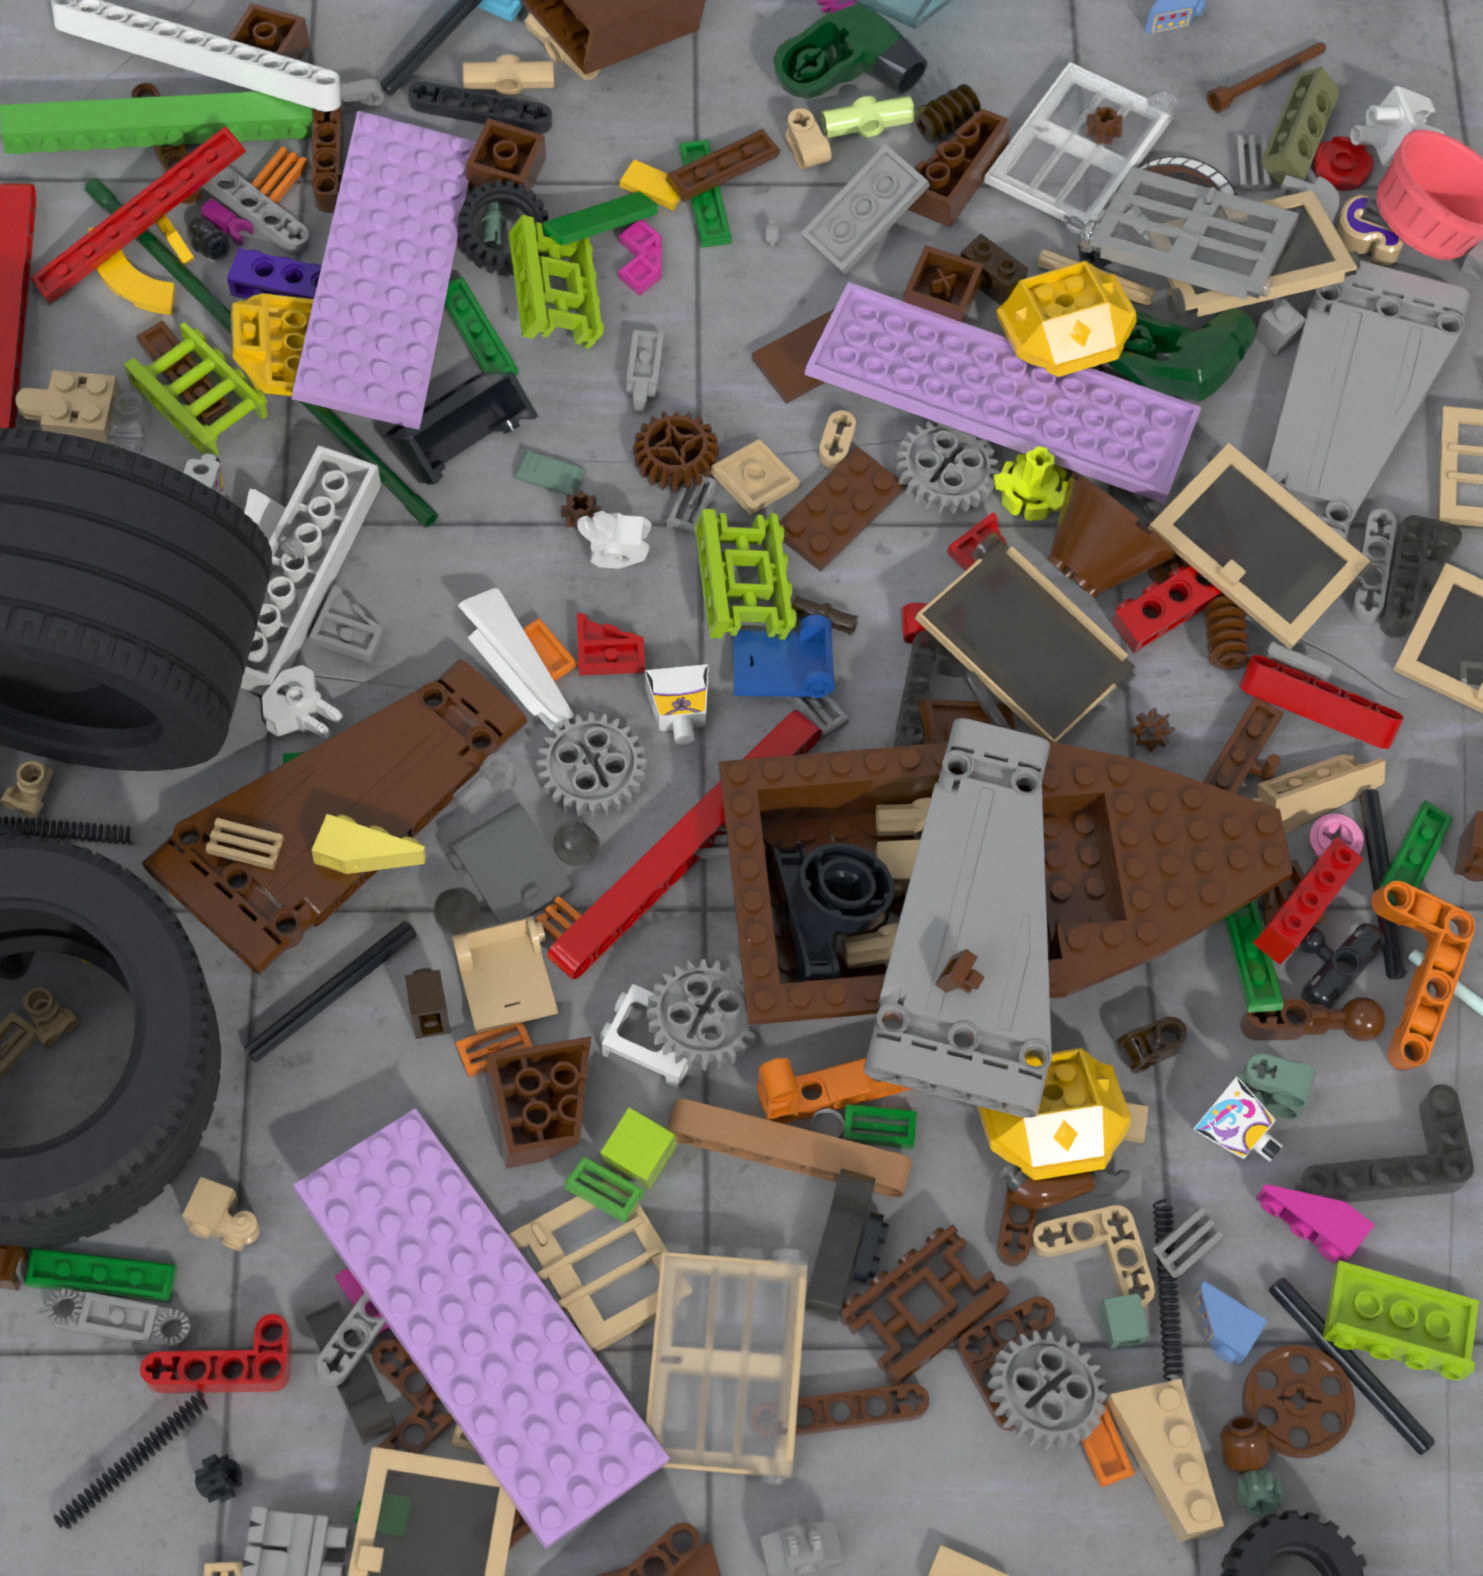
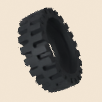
M494 180L492 185L486 182L482 184L480 189L476 187L471 195H468L458 216L457 239L461 240V250L467 251L466 257L470 261L476 260L475 266L481 269L484 265L488 267L487 272L492 274L495 270H499V275H506L508 271H511L513 275L511 253H501L488 248L477 237L474 230V217L477 211L484 205L493 202L508 203L519 208L526 216L533 217L534 224L536 222L542 223V230L543 222L548 221L549 217L547 209L543 210L544 203L542 200H535L536 193L532 190L528 193L525 192L526 186L519 184L518 188L514 187V181L507 180L506 184L502 185L501 180Z

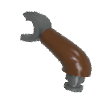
M1009 1163L998 1175L1001 1180L1005 1177L1009 1181L1007 1186L1013 1192L1009 1198L1016 1205L1033 1210L1056 1206L1088 1193L1097 1196H1108L1124 1186L1130 1177V1171L1118 1170L1115 1175H1109L1101 1169L1033 1180L1024 1174L1020 1167Z

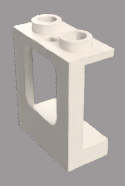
M632 984L628 993L622 992L614 1008L617 1015L612 1024L607 1022L602 1029L599 1041L602 1042V1055L607 1057L611 1051L666 1076V1084L679 1089L689 1069L687 1058H683L676 1064L674 1063L676 1054L674 1051L664 1056L663 1047L660 1051L653 1052L619 1036L635 1002L651 1008L648 1006V998L651 995H655L653 992ZM698 1015L697 1025L690 1035L687 1036L688 1038L692 1039L704 1015ZM681 1016L673 1018L675 1023L678 1024L688 1022L686 1018Z

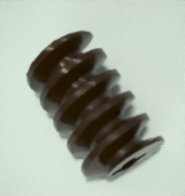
M961 84L956 89H951L947 94H942L937 99L929 101L927 105H921L914 112V120L924 139L932 144L936 141V136L943 138L946 135V131L953 133L956 130V126L960 128L965 124V120L968 121L975 115L974 112L977 113L981 110V104L974 90L967 84Z

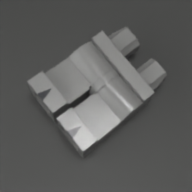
M253 1506L247 1542L251 1546H246L241 1576H345L346 1565L344 1563L327 1561L329 1548L348 1550L351 1529L341 1524L332 1523L328 1516L286 1513Z

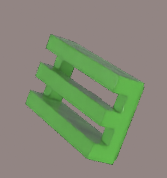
M585 1156L581 1158L564 1183V1189L624 1223L629 1219L631 1211L634 1212L638 1201H641L645 1195L644 1189ZM583 1170L591 1172L631 1195L630 1199L612 1190L604 1183L598 1182L582 1173ZM576 1180L579 1181V1182H581V1183H583L584 1185L590 1187L591 1189L597 1191L598 1193H600V1194L606 1196L607 1198L613 1200L614 1202L620 1204V1205L623 1206L624 1208H622V1207L616 1205L615 1203L609 1201L608 1199L602 1197L601 1195L595 1193L594 1191H592V1190L586 1188L585 1186L579 1184L578 1182H576Z

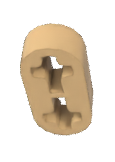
M835 411L828 419L819 449V460L827 468L834 469L849 454L855 435L856 419L848 411ZM840 423H845L846 427L843 428L842 435L837 434V427ZM833 444L838 445V453L835 456H830L829 452L832 451Z

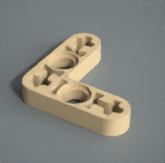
M1113 1205L1048 1220L1038 1224L1034 1229L1031 1246L1038 1255L1043 1257H1054L1105 1245L1120 1296L1130 1295L1129 1291L1133 1287L1131 1275L1140 1270L1142 1274H1137L1135 1280L1139 1289L1145 1288L1146 1290L1141 1300L1143 1308L1147 1307L1152 1301L1155 1294L1154 1282L1134 1218L1126 1207ZM1112 1215H1116L1117 1220H1124L1125 1222L1121 1227L1123 1240L1116 1244H1113L1112 1241H1116L1119 1237L1117 1228L1108 1225ZM1079 1222L1086 1223L1092 1230V1236L1087 1240L1076 1238L1072 1231L1074 1224ZM1062 1226H1065V1237L1055 1239L1052 1247H1048L1046 1242L1039 1241L1044 1231H1047L1050 1237L1058 1236L1062 1233ZM1123 1248L1131 1249L1137 1257L1136 1263L1132 1266L1122 1265L1117 1258L1118 1251Z

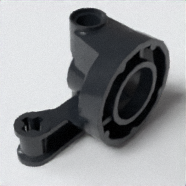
M796 843L794 847H777L775 844H769L765 852L766 868L768 874L777 881L782 898L780 909L782 927L785 931L790 930L796 950L797 982L839 979V962L832 944L834 934H855L871 930L875 926H885L888 922L889 907L895 895L893 877L887 866L872 852L856 845L831 843L819 846L807 854L803 843Z

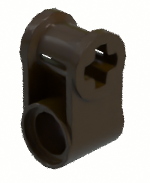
M1169 1016L1124 1034L1116 1043L1119 1048L1124 1049L1132 1064L1130 1069L1132 1073L1136 1074L1177 1055L1181 1051L1187 1037V1028L1182 1020ZM1166 1031L1172 1032L1178 1040L1176 1042H1167L1163 1039L1161 1033Z

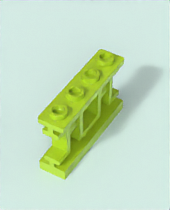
M522 215L508 232L522 337L534 339L541 332V336L547 338L556 327L573 330L575 344L581 345L582 343L583 348L590 349L601 338L604 331V323L601 321L599 308L600 297L597 294L596 270L594 269L592 259L593 246L590 243V238L561 246L552 238L543 236L542 223L536 222L534 224L533 217ZM538 252H539V253H543V254H548V257H545V256H540V257H539ZM561 258H570L571 262L563 261ZM549 275L566 278L568 292L550 288ZM545 304L555 306V309H546ZM568 309L575 311L578 309V314L570 313Z
M702 509L694 527L709 638L722 639L725 632H729L730 636H736L741 628V622L766 623L768 637H774L777 634L778 639L785 640L791 628H794L796 625V611L791 608L792 583L787 581L788 556L787 553H783L784 528L782 525H779L778 514L770 513L768 519H764L763 515H757L752 528L728 527L726 513H719V516H716L715 509ZM764 539L765 551L750 550L749 544L761 545ZM720 543H734L737 550L724 549L721 555ZM733 566L758 567L760 584L735 583ZM772 595L773 607H758L757 600H769ZM727 599H743L744 606H732L729 611Z

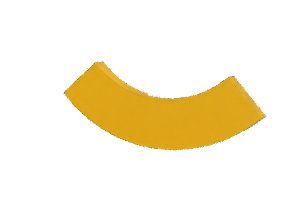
M164 215L156 223L164 235H166L165 237L182 263L186 265L195 260L194 256L167 215Z
M122 249L96 268L104 284L115 295L132 302L137 308L154 313L172 315L176 291L175 284L144 275L130 264Z

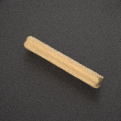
M1043 249L1040 252L1037 261L1038 266L1050 271L1080 263V261L1047 249ZM1101 270V271L1104 272L1105 274H1112V273H1110V272ZM1115 275L1129 300L1146 306L1151 304L1155 294L1153 288Z

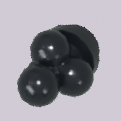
M199 217L191 220L189 230L194 235L191 241L192 248L213 260L224 257L230 247L227 235L220 228L214 227L213 223Z

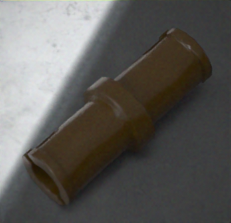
M796 596L791 607L795 609L796 616L800 618L810 615L825 616L831 621L833 629L848 633L851 636L854 634L858 624L856 621H858L859 616L834 609L832 604L826 602L822 605Z

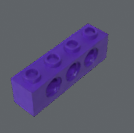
M238 248L227 276L231 296L248 299L261 293L314 299L322 266L317 263L308 264L295 261L285 256L268 255L258 250Z

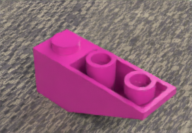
M1265 1184L1256 1196V1199L1261 1202L1260 1205L1264 1211L1273 1217L1279 1216L1289 1224L1290 1230L1297 1237L1303 1240L1308 1239L1319 1248V1253L1332 1263H1336L1339 1260L1346 1262L1375 1226V1224L1344 1201Z

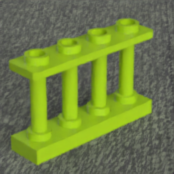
M183 322L179 325L183 338L181 343L149 366L147 364L142 366L133 357L124 364L129 382L202 455L212 454L218 456L219 453L215 442L218 440L217 436L252 410L264 420L268 417L265 405L268 402L260 390L252 389L247 384L245 376L238 368L232 369L227 364L225 356L218 348L212 349L207 344V340L197 328L192 329L187 323ZM190 351H193L202 360V362L169 386L167 384L162 386L157 381V375ZM210 371H213L223 380L189 406L187 404L182 406L177 401V395ZM232 390L243 400L210 426L207 424L202 426L197 421V416Z

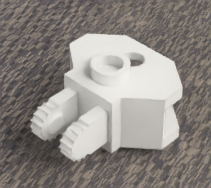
M599 511L594 514L593 519L584 516L579 518L577 522L580 534L591 541L590 562L597 567L620 569L644 561L649 552V545L642 539L647 538L651 529V522L644 517L625 516L620 513L608 514L606 511Z
M304 665L281 671L262 696L263 716L266 719L267 730L278 737L296 731H301L305 734L308 730L325 739L331 731L325 724L316 720L318 715L320 714L336 723L343 716L337 708L322 700L321 694L317 692L314 671Z

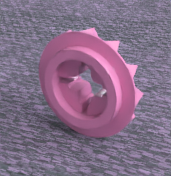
M1327 814L1320 817L1313 824L1310 830L1309 845H1312L1315 857L1320 856L1332 842L1329 838H1332L1337 830H1339V839L1356 853L1360 854L1364 843L1361 829L1347 816Z

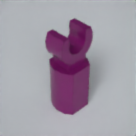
M209 199L201 208V216L212 222L215 227L220 228L224 233H230L231 239L238 245L243 244L242 235L238 232L246 231L251 235L254 233L253 225L250 221L238 219L235 213L215 199Z

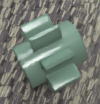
M1259 1469L1246 1472L1243 1478H1238L1239 1488L1235 1490L1238 1506L1246 1505L1249 1514L1259 1517L1267 1516L1275 1511L1276 1506H1281L1280 1497L1284 1495L1281 1480H1273L1271 1471Z

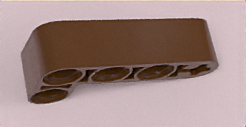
M341 107L333 111H320L313 108L311 184L315 206L318 210L325 213H334L344 172V126Z

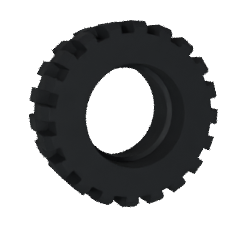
M1286 1510L1281 1515L1272 1513L1264 1516L1260 1521L1254 1522L1232 1543L1231 1549L1224 1556L1221 1564L1223 1573L1220 1576H1261L1262 1569L1267 1561L1281 1553H1290L1303 1557L1316 1567L1321 1576H1364L1363 1568L1367 1566V1562L1363 1554L1356 1556L1351 1547L1356 1543L1350 1535L1342 1538L1337 1533L1340 1526L1331 1520L1324 1524L1319 1522L1320 1517L1318 1514L1307 1512L1304 1516H1300L1297 1510Z

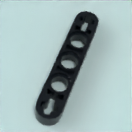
M423 81L412 84L408 89L409 104L414 111L480 124H485L489 118L538 134L546 133L552 127V111L543 103ZM421 95H427V96H424L423 99H417V98H420ZM449 98H455L459 101L453 107L443 104ZM479 103L488 106V109L483 112L474 111L472 108ZM506 109H513L518 112L514 117L502 115V112ZM538 116H542L540 121H535Z

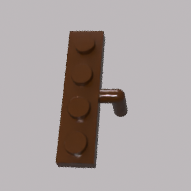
M1254 697L1203 783L1236 794L1249 772L1265 781L1272 779L1280 764V757L1277 754H1270L1265 764L1256 760L1282 719L1284 712Z

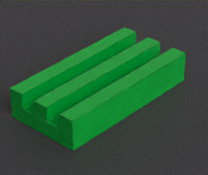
M846 1104L843 1139L864 1145L913 1149L917 1111ZM852 1116L907 1121L908 1126L852 1121ZM851 1130L907 1135V1137L851 1132Z

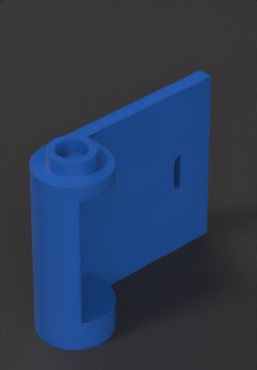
M822 615L807 616L800 621L799 630L790 631L785 640L778 639L777 634L774 637H768L767 631H738L737 635L733 636L734 696L822 698L830 694L835 688L831 621Z

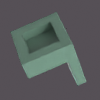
M1131 1294L1107 1298L1102 1301L1099 1312L1108 1351L1144 1345L1149 1337L1140 1295Z

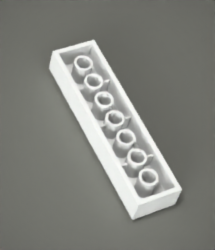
M319 445L317 446L268 542L272 550V571L240 688L263 695L281 671L291 668L381 487L377 465ZM283 536L286 538L294 536L304 546L303 553H305L302 559L299 557L292 559L285 554L281 548L282 542L280 541Z

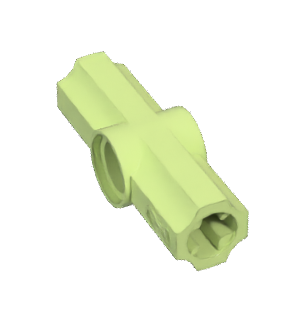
M865 96L857 99L852 106L821 111L824 136L829 138L859 132L862 137H873L881 133L886 127L914 123L912 99L909 96L877 101L874 97Z

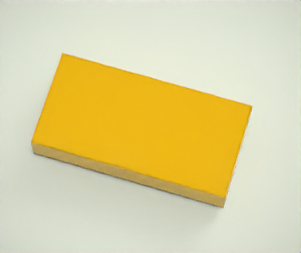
M635 159L620 180V188L631 193L640 191L657 204L674 211L681 200L665 181L667 173Z

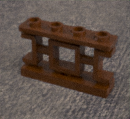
M951 1225L946 1230L942 1227L936 1229L926 1238L925 1241L928 1243L918 1252L914 1248L909 1250L898 1260L899 1267L890 1274L887 1270L881 1272L870 1282L871 1289L862 1296L859 1292H856L841 1305L844 1310L841 1312L839 1320L843 1325L849 1327V1331L853 1336L868 1325L889 1350L878 1359L877 1365L881 1370H884L886 1373L885 1378L892 1386L901 1385L961 1337L963 1333L971 1329L1005 1302L1010 1293V1290L1001 1280L997 1282L991 1270L976 1281L958 1260L956 1255L965 1248L967 1242L957 1234L958 1229L954 1225ZM950 1245L949 1248L943 1251L941 1256L942 1260L951 1269L948 1274L938 1280L927 1265L917 1273H913V1271L945 1246ZM924 1281L945 1307L920 1325L900 1299ZM962 1282L973 1297L984 1288L987 1289L985 1293L952 1319L950 1318V1315L958 1309L959 1304L949 1291L957 1284ZM895 1289L886 1298V1303L895 1312V1315L887 1322L882 1324L871 1310H868L861 1317H857V1315L889 1290ZM904 1326L908 1328L917 1341L929 1332L932 1334L898 1362H893V1360L901 1355L903 1349L892 1336Z

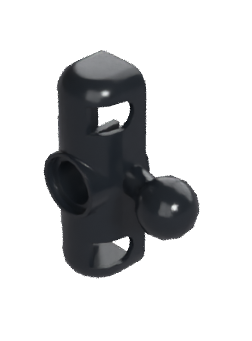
M1363 923L1334 952L1325 944L1323 932L1316 927H1312L1299 946L1306 953H1316L1325 963L1301 991L1303 1001L1308 1004L1324 1005L1327 1009H1330L1382 951L1386 940L1382 931L1373 924ZM1359 931H1362L1358 937L1355 936ZM1376 942H1378L1380 944V948L1374 954L1371 948L1374 946ZM1336 962H1347L1351 966L1352 971L1341 970ZM1318 976H1322L1315 985L1311 984ZM1336 988L1338 995L1330 1002L1328 996Z

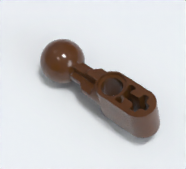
M1367 997L1354 998L1348 1001L1342 1009H1327L1324 1005L1308 1004L1301 999H1283L1282 1010L1247 1013L1246 1009L1240 1021L1241 1031L1252 1040H1296L1302 1035H1324L1328 1030H1343L1347 1036L1356 1041H1370L1382 1032L1385 1025V1014L1382 1007L1375 1000ZM1286 1015L1296 1016L1301 1024L1291 1023Z

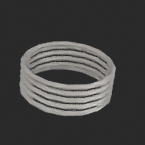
M825 1108L817 1111L812 1116L810 1131L814 1132L812 1124L818 1116L822 1115V1113L831 1114L837 1117L842 1124V1131L837 1138L843 1136L845 1122L842 1115L836 1110Z

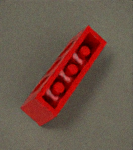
M1224 546L1214 552L1212 549L1204 551L1222 567L1232 559ZM1182 565L1169 575L1170 579L1162 584L1156 581L1142 591L1143 595L1133 601L1132 598H1128L1121 602L1115 608L1116 613L1111 623L1134 654L1204 611L1205 605L1211 600L1226 595L1211 582L1210 585H1201L1196 580V577L1202 575L1192 566L1186 568L1185 565ZM1244 575L1239 581L1243 583L1246 576ZM1175 592L1180 594L1184 601L1176 602L1172 600L1169 593ZM1142 610H1153L1157 614V618L1146 617Z
M1336 837L1316 859L1253 944L1281 965L1298 947L1364 858Z

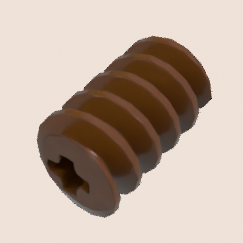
M1227 596L1215 598L1208 602L1204 608L1206 616L1205 626L1207 628L1206 637L1208 640L1207 649L1209 651L1208 661L1212 666L1224 670L1245 668L1250 660V657L1246 655L1250 648L1248 644H1245L1249 639L1248 634L1244 632L1248 627L1246 621L1243 620L1246 617V612Z

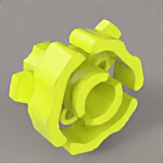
M1036 446L1035 449L1028 451L1027 454H1018L1015 464L1012 461H1007L1002 472L994 475L995 489L1001 491V502L1012 515H1019L1022 505L1026 506L1024 512L1026 520H1043L1050 513L1062 508L1068 482L1065 481L1067 472L1061 466L1054 464L1055 456L1047 448Z

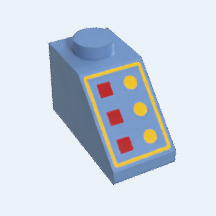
M1157 0L1149 12L1145 32L1153 34L1188 27L1195 16L1200 17L1202 15L1207 0Z
M1203 1281L1194 1297L1207 1345L1214 1349V1354L1221 1360L1230 1364L1235 1362L1240 1365L1268 1320L1208 1282Z

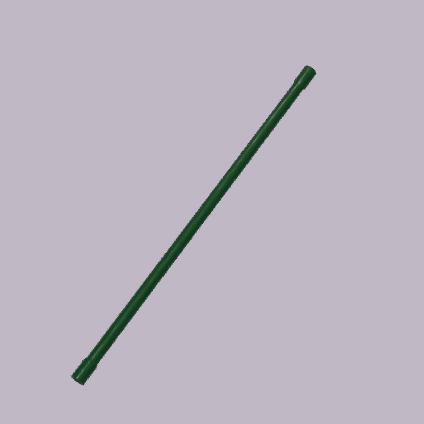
M93 178L86 184L85 192L110 215L123 206L98 178ZM145 230L135 239L232 334L231 311L148 230ZM299 401L357 459L378 466L380 482L423 527L427 528L434 524L438 518V513L421 496L415 494L329 408Z

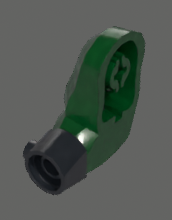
M857 3L820 18L801 34L786 40L778 47L773 58L775 73L783 90L792 96L805 99L821 96L840 83L850 82L858 78L863 72L873 74L875 79L897 94H903L918 83L927 68V61L908 38L901 34L893 23L876 11Z

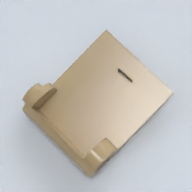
M533 916L452 936L476 1034L558 1014L541 952L540 942L546 941L541 921L535 922Z

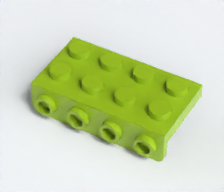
M1339 1260L1334 1267L1323 1339L1334 1342V1345L1341 1349L1353 1350L1356 1348L1369 1352V1355L1376 1359H1394L1405 1362L1408 1368L1414 1370L1429 1369L1440 1372L1442 1377L1449 1380H1465L1475 1371L1476 1363L1471 1359L1479 1300Z

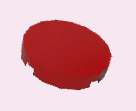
M1337 136L1333 137L1332 140L1327 142L1325 140L1320 143L1313 158L1312 168L1317 178L1320 176L1326 179L1336 190L1349 191L1358 189L1367 182L1373 170L1374 159L1372 154L1369 155L1366 151L1367 147L1365 145H1354L1350 137Z

